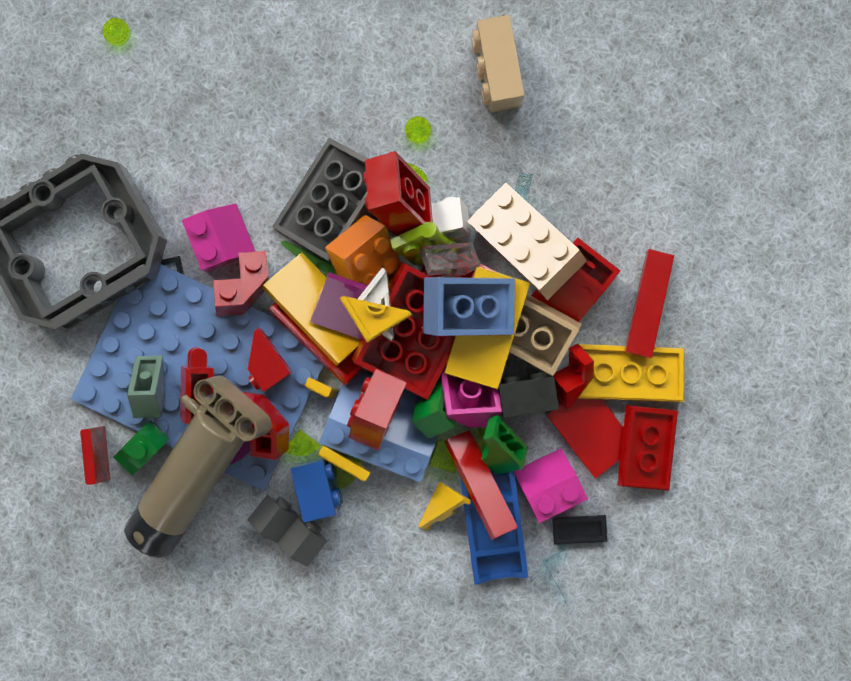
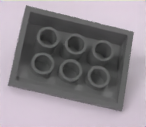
M328 138L272 227L332 264L325 247L364 215L374 220L377 219L374 214L367 210L365 204L367 186L364 182L363 174L366 172L365 160L369 158Z

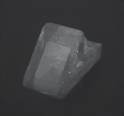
M472 242L423 246L420 251L428 276L441 274L442 277H462L476 270L481 265Z

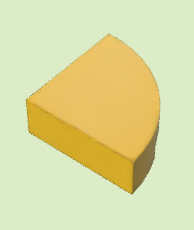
M308 377L305 383L307 389L326 398L333 399L338 392V389Z

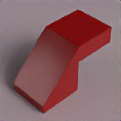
M578 343L569 348V365L553 375L557 398L566 409L574 404L594 378V360Z

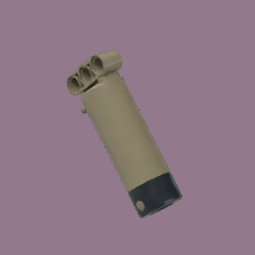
M214 376L196 383L194 395L201 405L188 395L181 397V402L194 416L125 524L124 533L126 539L135 549L145 555L162 558L171 554L244 442L267 435L270 432L271 419L267 413L223 376Z

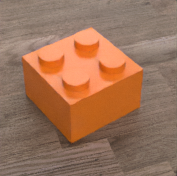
M367 215L360 218L325 247L338 276L367 286L381 268L387 271V277H389L401 264L397 252L392 248L391 238L386 226Z

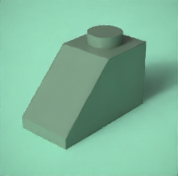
M163 355L135 357L127 394L133 418L161 417L165 398Z

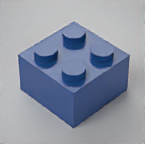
M324 458L296 464L290 468L303 523L336 515L341 504H343V498L340 488L335 489L333 482L335 477H337L335 465Z

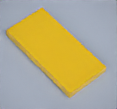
M301 252L263 284L262 289L337 366L358 347L361 339L310 322L326 276Z
M477 267L473 278L513 277ZM514 278V334L530 286V282ZM456 335L445 373L498 389L514 335Z
M579 344L594 360V378L578 397L579 399L684 402V348L655 347L653 357L647 359L624 353L625 346Z

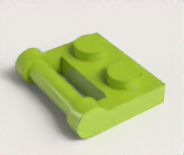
M426 222L390 239L393 250L413 265L426 264L431 258L441 253L450 255L457 249V243L452 238L445 237L439 232L438 226L433 222Z

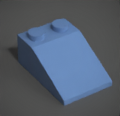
M424 277L423 333L436 336L514 335L515 279Z

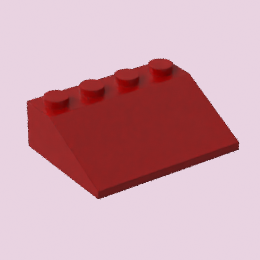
M401 262L388 287L390 305L394 308L408 310L412 315L393 327L394 339L392 341L382 334L368 343L363 337L351 359L355 364L373 373L377 369L407 382L405 389L428 400L449 359L456 335L436 336L423 333L424 277L430 276Z

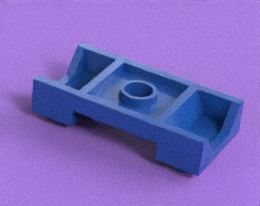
M490 470L518 526L516 530L491 540L460 476L462 495L471 500L469 505L464 504L475 585L489 580L508 577L529 578L514 471L496 475Z

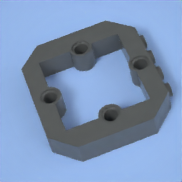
M86 154L73 155L65 161V164L57 169L53 168L46 171L39 180L23 185L16 194L0 199V285L19 320L66 332L158 276L167 239L127 168L118 162ZM97 181L107 198L101 206L100 213L105 222L125 230L138 255L105 275L98 272L86 273L80 281V290L51 306L39 284V281L45 274L43 262L36 257L22 253L12 231L47 210H59L63 206L65 199ZM50 190L51 195L49 199L44 201L45 193ZM118 208H122L121 216L115 219V211ZM27 263H29L30 269L26 274H24V267ZM101 281V289L95 293L94 285L96 282Z

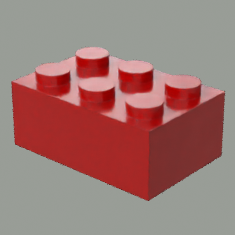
M396 151L365 160L366 172H364L363 178L367 186V196L365 197L367 210L374 214L382 224L387 226L394 235L399 236L426 222H433L430 187Z

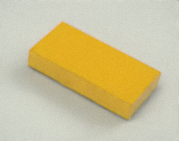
M325 445L322 446L318 453L320 457L362 481H366L372 472L337 450Z

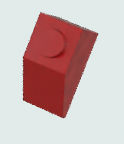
M261 328L255 330L248 364V371L251 376L248 379L256 390L261 388L263 392H267L290 376L293 371L264 330Z

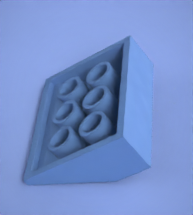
M360 371L346 386L342 385L319 444L421 482L438 435L431 438L426 437L412 423L415 403L423 397L404 389L399 406L379 451L348 438L351 428L347 427V423L351 416V409L354 402L361 395L360 391L366 377L372 378L373 376Z

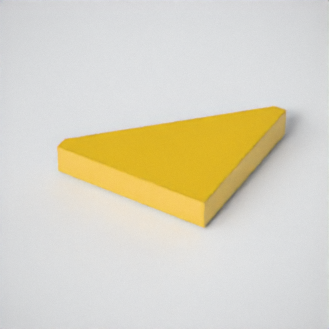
M346 296L340 297V300L367 343L412 315L408 310Z
M439 482L418 527L429 530L433 523L436 521L441 522L456 512L455 509L463 504L469 505L471 500L448 485Z

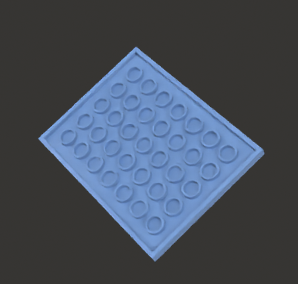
M161 264L158 276L117 301L71 397V400L137 431L151 420L170 438L165 444L174 448L188 424L180 420L181 366H187L188 351L193 347H198L207 353V366L214 368V376L227 378L241 392L264 394L289 423L290 439L312 390L306 388L305 383L308 377L318 380L324 365L278 320L262 311L250 307L244 315L217 317L213 288ZM258 328L264 330L293 371L290 376L267 392H263L261 388L256 390L248 379L251 376L248 371L253 335L254 331ZM163 355L165 398L161 417L133 418L127 394L135 357ZM249 452L244 458L228 466L225 473L265 491L281 456L273 460L252 457Z

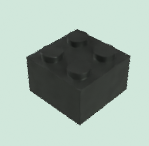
M546 372L528 374V379L520 380L519 376L501 378L502 383H499L498 391L502 409L501 416L503 418L559 410L554 377L547 376Z

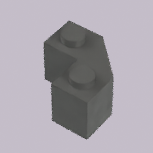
M267 494L247 520L260 535L278 543L291 559L308 567L327 542L320 533L322 531L321 527L313 521L303 523L302 517L290 509L292 505L280 496L278 499H275Z

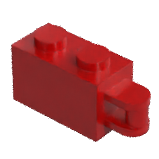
M193 347L188 351L187 366H181L180 420L185 424L190 423L194 414L181 402V397L188 395L201 405L195 398L194 387L198 381L214 377V368L207 366V353L198 347Z

